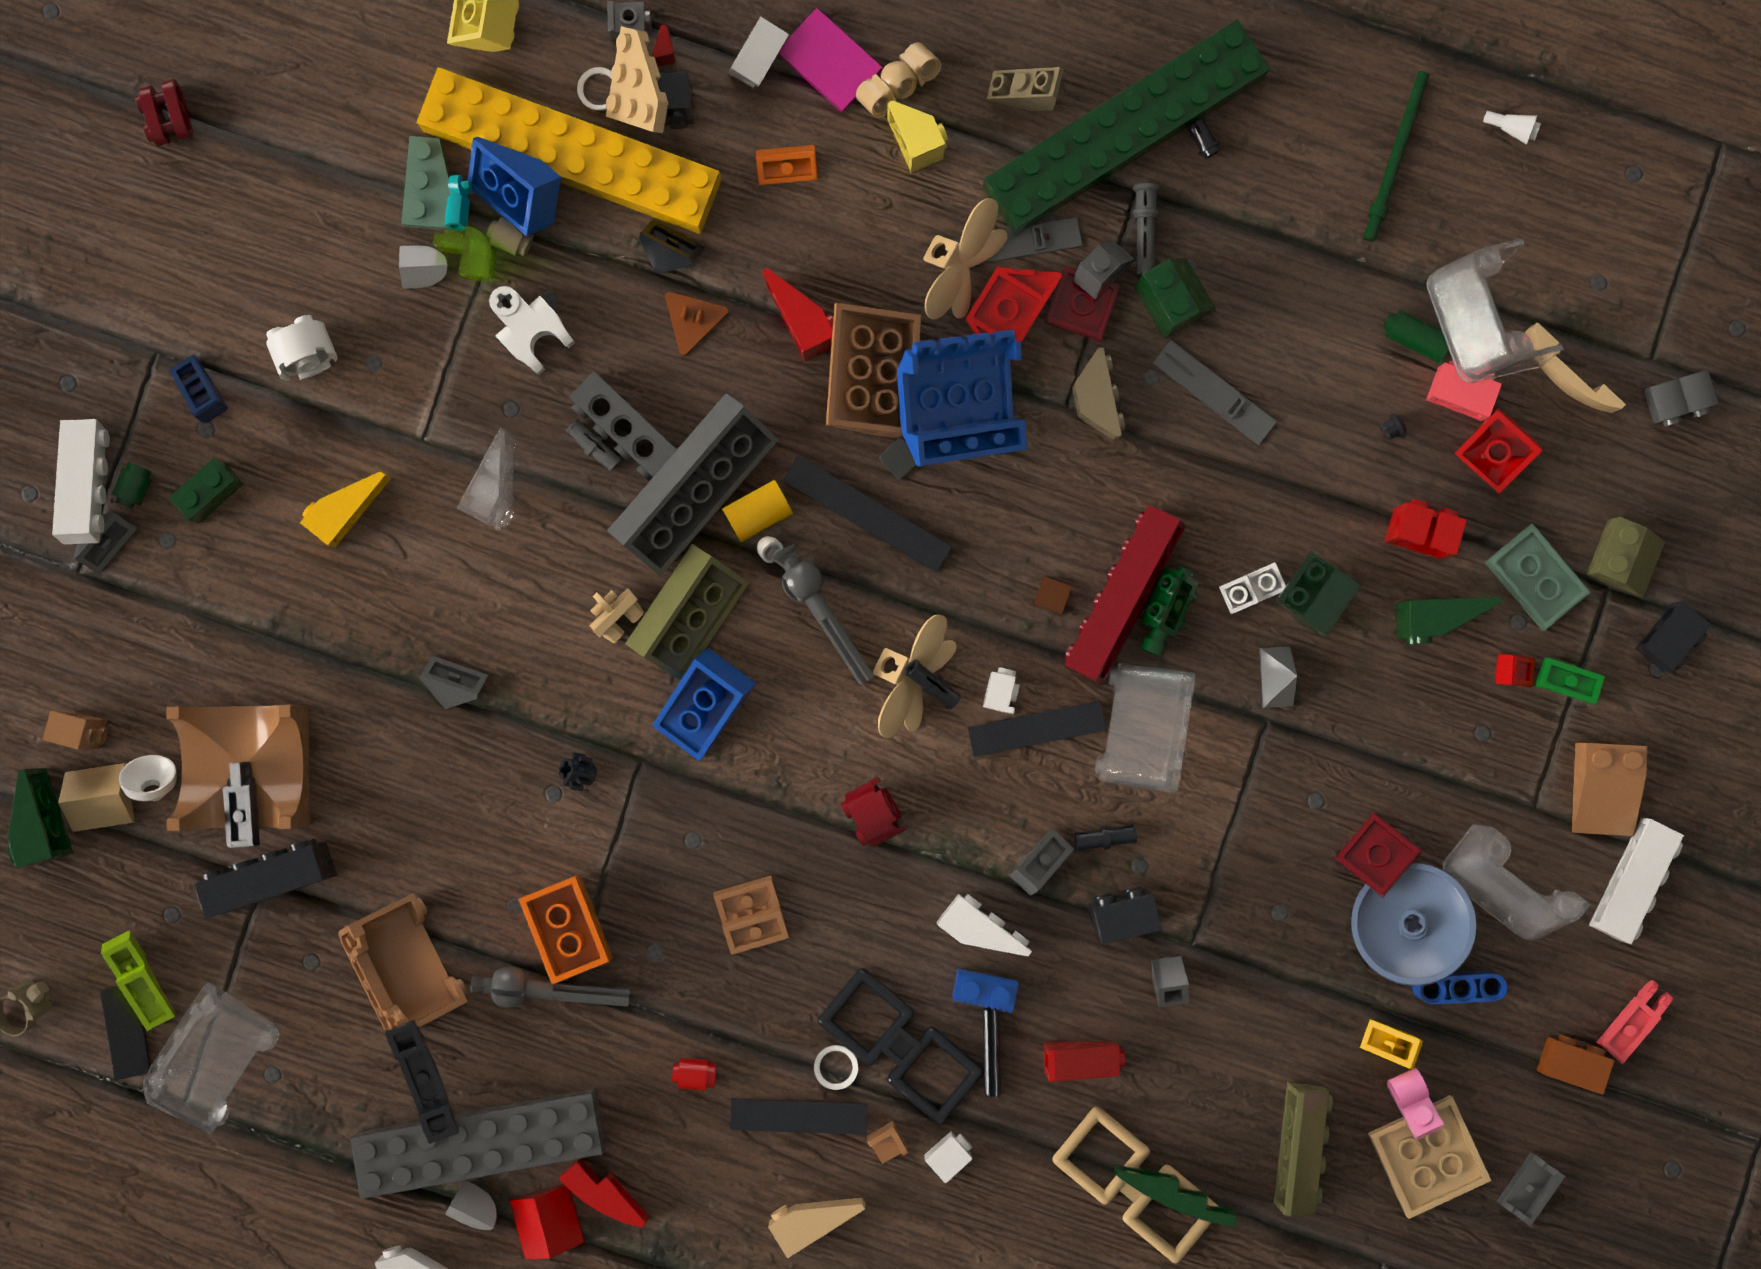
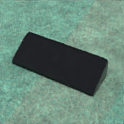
M118 986L101 990L100 996L114 1080L151 1073L143 1024Z

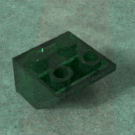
M1310 551L1276 601L1299 623L1318 636H1325L1330 632L1361 585Z

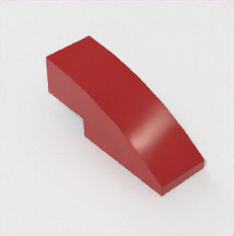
M583 1158L577 1159L558 1178L578 1198L606 1216L640 1228L649 1219V1216L610 1171L600 1179Z

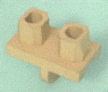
M629 588L611 605L610 603L618 596L613 590L604 598L598 592L593 595L598 603L590 611L597 618L589 626L599 638L603 636L612 643H616L624 634V630L616 621L624 614L632 623H635L644 615L645 612L637 602V597Z

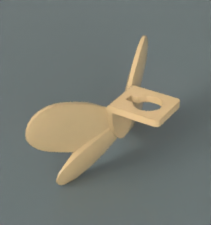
M986 198L975 206L965 224L960 243L936 235L923 257L925 262L945 269L934 281L925 299V312L930 319H939L950 307H952L953 315L956 318L961 319L966 316L972 295L969 268L994 256L1007 241L1005 230L996 229L992 231L998 216V204L994 199ZM940 245H945V250L948 251L946 256L935 259L934 253Z
M934 615L924 623L915 639L910 658L885 648L873 670L874 675L897 685L886 699L879 715L878 730L884 738L892 737L899 730L903 722L908 731H916L922 720V689L920 685L904 674L907 665L916 659L934 673L942 668L956 651V643L954 641L947 640L943 642L947 630V620L943 615ZM894 658L895 664L898 665L896 672L885 673L884 665L886 661Z

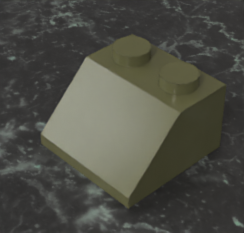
M1622 517L1609 519L1586 575L1642 598L1645 595L1665 541L1650 529Z

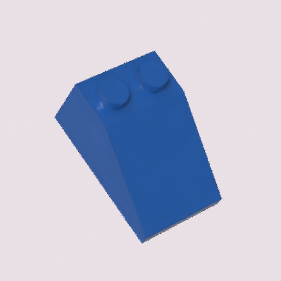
M480 137L473 138L468 180L472 182V191L526 236L553 225L561 176L537 158Z
M708 648L694 659L652 724V727L700 762L743 705L756 683Z

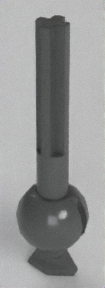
M795 544L785 547L776 553L771 560L782 566L786 571L781 578L785 594L796 602L804 601L859 685L872 679L873 673L819 592L823 586V577L820 570L808 561H802L801 563L798 561Z
M506 966L495 971L493 978L485 977L482 979L472 976L470 992L482 991L483 993H491L492 1001L499 1007L506 1009L521 1005L525 998L628 1007L630 988L561 982L552 985L550 981L527 980L525 972L520 968Z

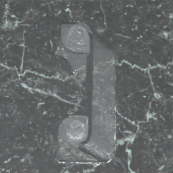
M1117 662L1116 668L1111 667L1108 685L1113 686L1115 693L1106 752H1104L1103 757H1097L1095 765V775H1099V781L1177 793L1194 689V673Z
M1473 824L1443 864V871L1452 876L1464 888L1472 900L1519 937L1528 941L1539 940L1577 921L1591 905L1574 892L1555 890L1553 894L1548 896L1537 893L1505 869L1503 864L1511 854V845L1508 839L1493 827Z
M210 982L206 983L145 1075L143 1089L146 1104L212 1134L217 1125L221 1126L225 1122L229 1110L226 1109V1098L256 1052L272 1049L279 1038L278 1026L220 987Z

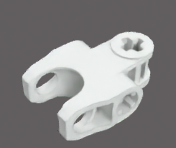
M507 286L498 287L490 295V307L506 325L496 337L516 359L525 363L538 375L545 371L543 365L534 355V346L539 338L545 335H552L557 337L568 348L575 344L559 316L541 296L528 305L514 289ZM504 298L508 301L510 300L511 308L503 307L501 301Z

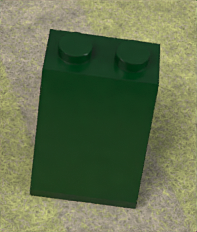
M1187 258L1166 260L1144 273L1134 288L1164 339L1216 310L1215 305Z

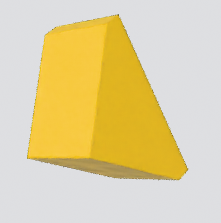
M1370 1019L1360 1048L1413 1070L1423 1040L1407 1032Z

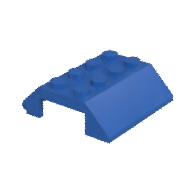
M1013 330L993 332L991 337L989 333L966 335L964 340L961 336L939 339L937 344L934 340L914 342L911 349L905 350L897 370L901 432L917 466L1027 450L1025 420L1014 418L1010 359L1022 360L1021 341L1015 339Z

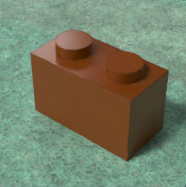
M1559 1034L1558 1040L1547 1036L1536 1071L1603 1095L1615 1061L1605 1056L1606 1050L1588 1044L1587 1049L1576 1046L1577 1040Z

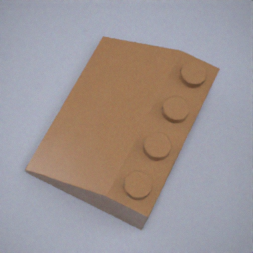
M841 303L834 304L826 425L869 435L903 438L897 370L905 350L911 349L913 343L920 340L921 315Z

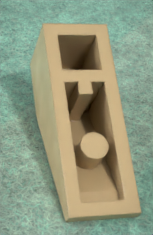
M863 1198L795 1204L790 1208L784 1205L771 1214L772 1219L769 1220L768 1228L788 1259L865 1210V1201Z

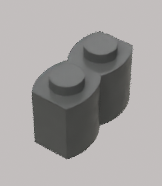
M1708 370L1644 389L1653 423L1663 421L1664 427L1682 422L1681 415L1692 413L1693 418L1711 413L1710 407L1718 404Z

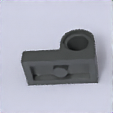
M1052 828L1032 851L1017 863L1010 871L1009 876L1031 896L1042 888L1074 848Z

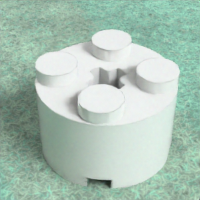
M311 315L298 317L294 324L284 328L276 327L266 333L268 337L266 343L282 380L292 381L290 376L298 375L300 380L313 377L331 367L329 362L331 359L335 362L338 359L324 323L313 320Z

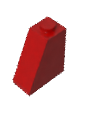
M1116 1041L1044 1042V1073L1049 1082L1119 1077L1120 1068H1125L1124 1050H1119V1045Z

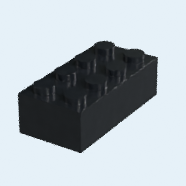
M315 839L306 840L291 845V852H288L287 848L263 854L260 856L261 862H259L258 858L233 864L231 865L233 870L231 872L228 867L203 874V881L195 883L194 887L204 918L208 919L336 877L337 874L327 843H316Z

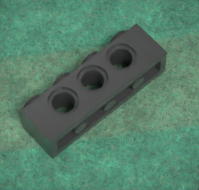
M594 371L569 396L575 403L571 408L583 420L589 416L596 423L593 429L604 440H607L610 436L618 444L614 449L627 461L632 457L639 464L636 470L648 481L656 475L677 450ZM600 402H608L610 404V411L604 416H598L595 413V408ZM623 422H629L632 425L631 433L625 437L618 436L617 427ZM646 442L652 443L654 446L653 453L649 457L639 456V447Z

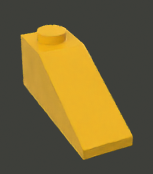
M380 471L319 499L316 503L312 502L302 514L304 518L300 523L325 544L335 548L392 478Z

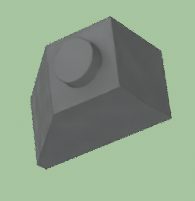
M1113 240L1098 245L1079 264L1073 281L1096 300L1135 259Z

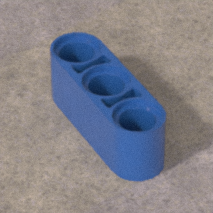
M1485 970L1454 972L1449 977L1434 983L1435 991L1427 997L1423 993L1425 985L1412 986L1414 995L1428 1004L1498 1001L1507 992V984L1504 978L1496 973ZM1493 978L1495 988L1492 992L1486 993L1484 991V984L1488 979ZM1458 980H1463L1465 989L1461 994L1456 995L1453 990L1454 985Z

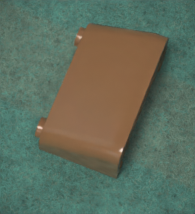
M414 893L347 925L338 932L342 946L384 1030L415 1020L418 1027H421L468 1002L465 997L468 995L464 983L461 979L456 980L453 976H448L422 924L425 921L424 915L427 914V909L421 898H416Z

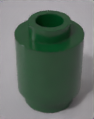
M128 462L126 469L122 468L112 491V495L117 496L115 502L133 509L134 504L141 506L152 480L149 478L152 471Z

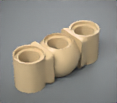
M913 43L903 54L899 55L901 61L887 64L883 68L880 78L875 74L872 79H867L859 85L856 91V99L875 118H882L887 115L889 102H897L896 99L909 97L916 89L917 83L922 87L925 82L934 79L940 72V60L922 43Z

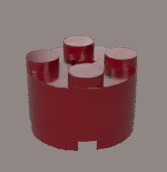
M879 777L846 793L845 801L841 802V807L847 818L853 817L858 827L855 830L856 836L863 846L869 843L871 847H876L906 831L905 824L899 826L897 820L902 818V815L887 787L881 790L877 785L882 782Z

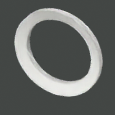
M595 67L587 70L580 77L577 92L581 102L586 107L596 111L606 110V104L594 105L585 98L583 92L584 84L589 77L596 74H604L611 78V70Z
M828 1046L815 1059V1076L828 1089H844L857 1076V1059L844 1046ZM831 1051L844 1052L852 1061V1073L842 1083H830L821 1075V1059Z

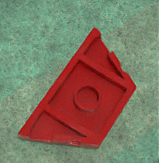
M997 267L967 315L966 321L975 334L989 333L991 337L993 332L1013 330L1015 339L1022 342L1063 274L1059 272Z

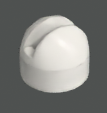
M770 536L763 537L757 545L759 556L768 563H772L771 558L783 549V545L776 538Z

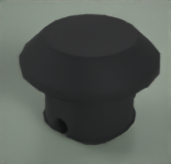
M1391 414L1390 420L1383 423L1380 427L1381 432H1388L1383 435L1387 440L1397 436L1405 438L1407 432L1404 421L1395 414Z

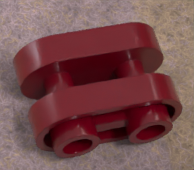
M175 79L162 82L163 92L157 93L151 85L139 89V96L135 97L137 107L146 119L147 124L143 126L145 135L149 142H154L158 147L171 142L170 133L175 132L180 140L193 137L194 135L182 90ZM164 104L167 105L171 119L167 122L162 108Z

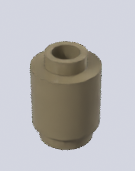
M501 217L499 221L493 220L487 232L491 245L514 256L519 254L525 257L534 238L533 234L524 235L504 217Z

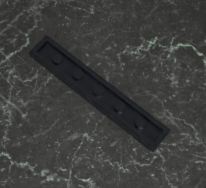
M797 455L782 480L784 483L937 573L952 546Z

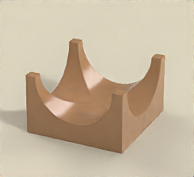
M309 706L166 707V719L170 720L175 726L182 757L180 795L175 811L167 818V831L226 828L223 787L227 786V779H230L229 763L234 762L251 763L252 777L255 778L259 828L293 829L310 826Z

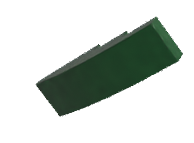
M1115 1165L1117 1176L1147 1197L1173 1210L1200 1220L1235 1228L1237 1215L1232 1209L1207 1205L1208 1197L1202 1191L1179 1188L1180 1181L1175 1174Z

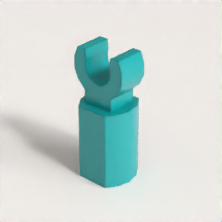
M460 174L450 176L448 180L450 196L447 197L444 226L455 231L467 229L470 205L468 195L472 191V182L470 180L461 182L462 176Z

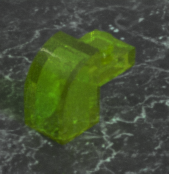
M466 226L465 237H462V233L452 230H445L444 234L435 233L433 245L439 251L462 254L458 273L464 279L493 284L497 263L496 253L493 246L480 231Z

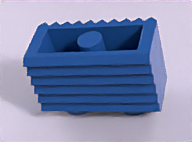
M957 968L952 996L955 1002L960 1000L961 1003L966 1002L967 1005L970 1003L973 1006L978 1004L979 1007L984 1005L985 1008L990 1007L991 1010L996 1008L997 1011L1002 1009L1003 1012L1008 1010L1011 1013L1015 1005L1018 982L1013 979Z

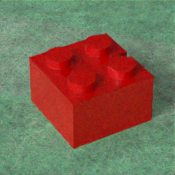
M1412 499L1411 503L1405 502L1394 508L1384 542L1444 559L1457 555L1467 520L1458 517L1459 513L1457 511L1441 508L1440 512L1429 509V503Z

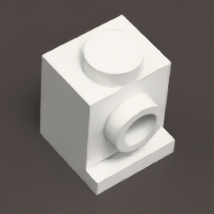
M999 667L998 672L990 673L983 703L984 708L1014 714L1015 708L1009 707L1010 701L1016 702L1019 691V684H1015L1016 671Z

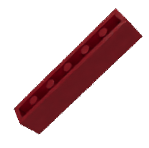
M1148 505L1145 512L1142 511L1139 514L1135 523L1136 530L1134 534L1124 542L1121 549L1122 556L1118 564H1114L1109 570L1107 585L1103 591H1099L1093 602L1094 609L1090 617H1086L1079 628L1080 636L1075 644L1070 645L1065 655V666L1100 685H1103L1186 528L1181 519Z

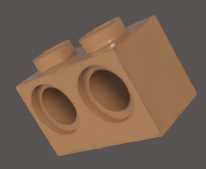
M51 710L42 740L77 750L99 749L107 737L108 729L105 727L107 720L75 711Z

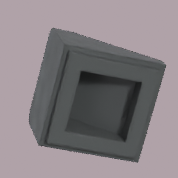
M901 437L879 456L881 463L899 481L917 465L907 443Z

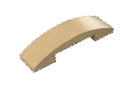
M1538 322L1525 331L1527 342L1537 363L1545 374L1566 394L1584 405L1609 413L1621 410L1626 405L1605 384L1592 390L1552 352L1559 342Z

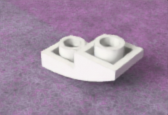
M1276 562L1219 587L1231 614L1288 590Z

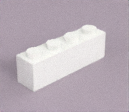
M97 419L60 420L52 535L62 544L100 543V533L104 531V518L101 515L102 504L106 502V490L103 486L104 476L108 473L105 448L109 447L110 437L108 430Z
M1640 818L1634 836L1631 837L1589 926L1624 943L1632 944L1633 940L1638 939L1643 930V924L1641 923L1646 913H1649L1655 906V894L1659 886H1662L1668 879V867L1672 859H1675L1681 852V840L1684 835L1652 819Z

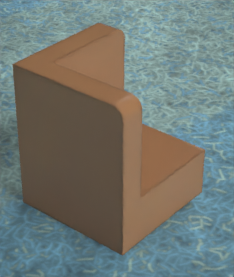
M894 1121L867 1136L869 1147L874 1149L882 1164L901 1153L903 1156L909 1153L908 1146Z

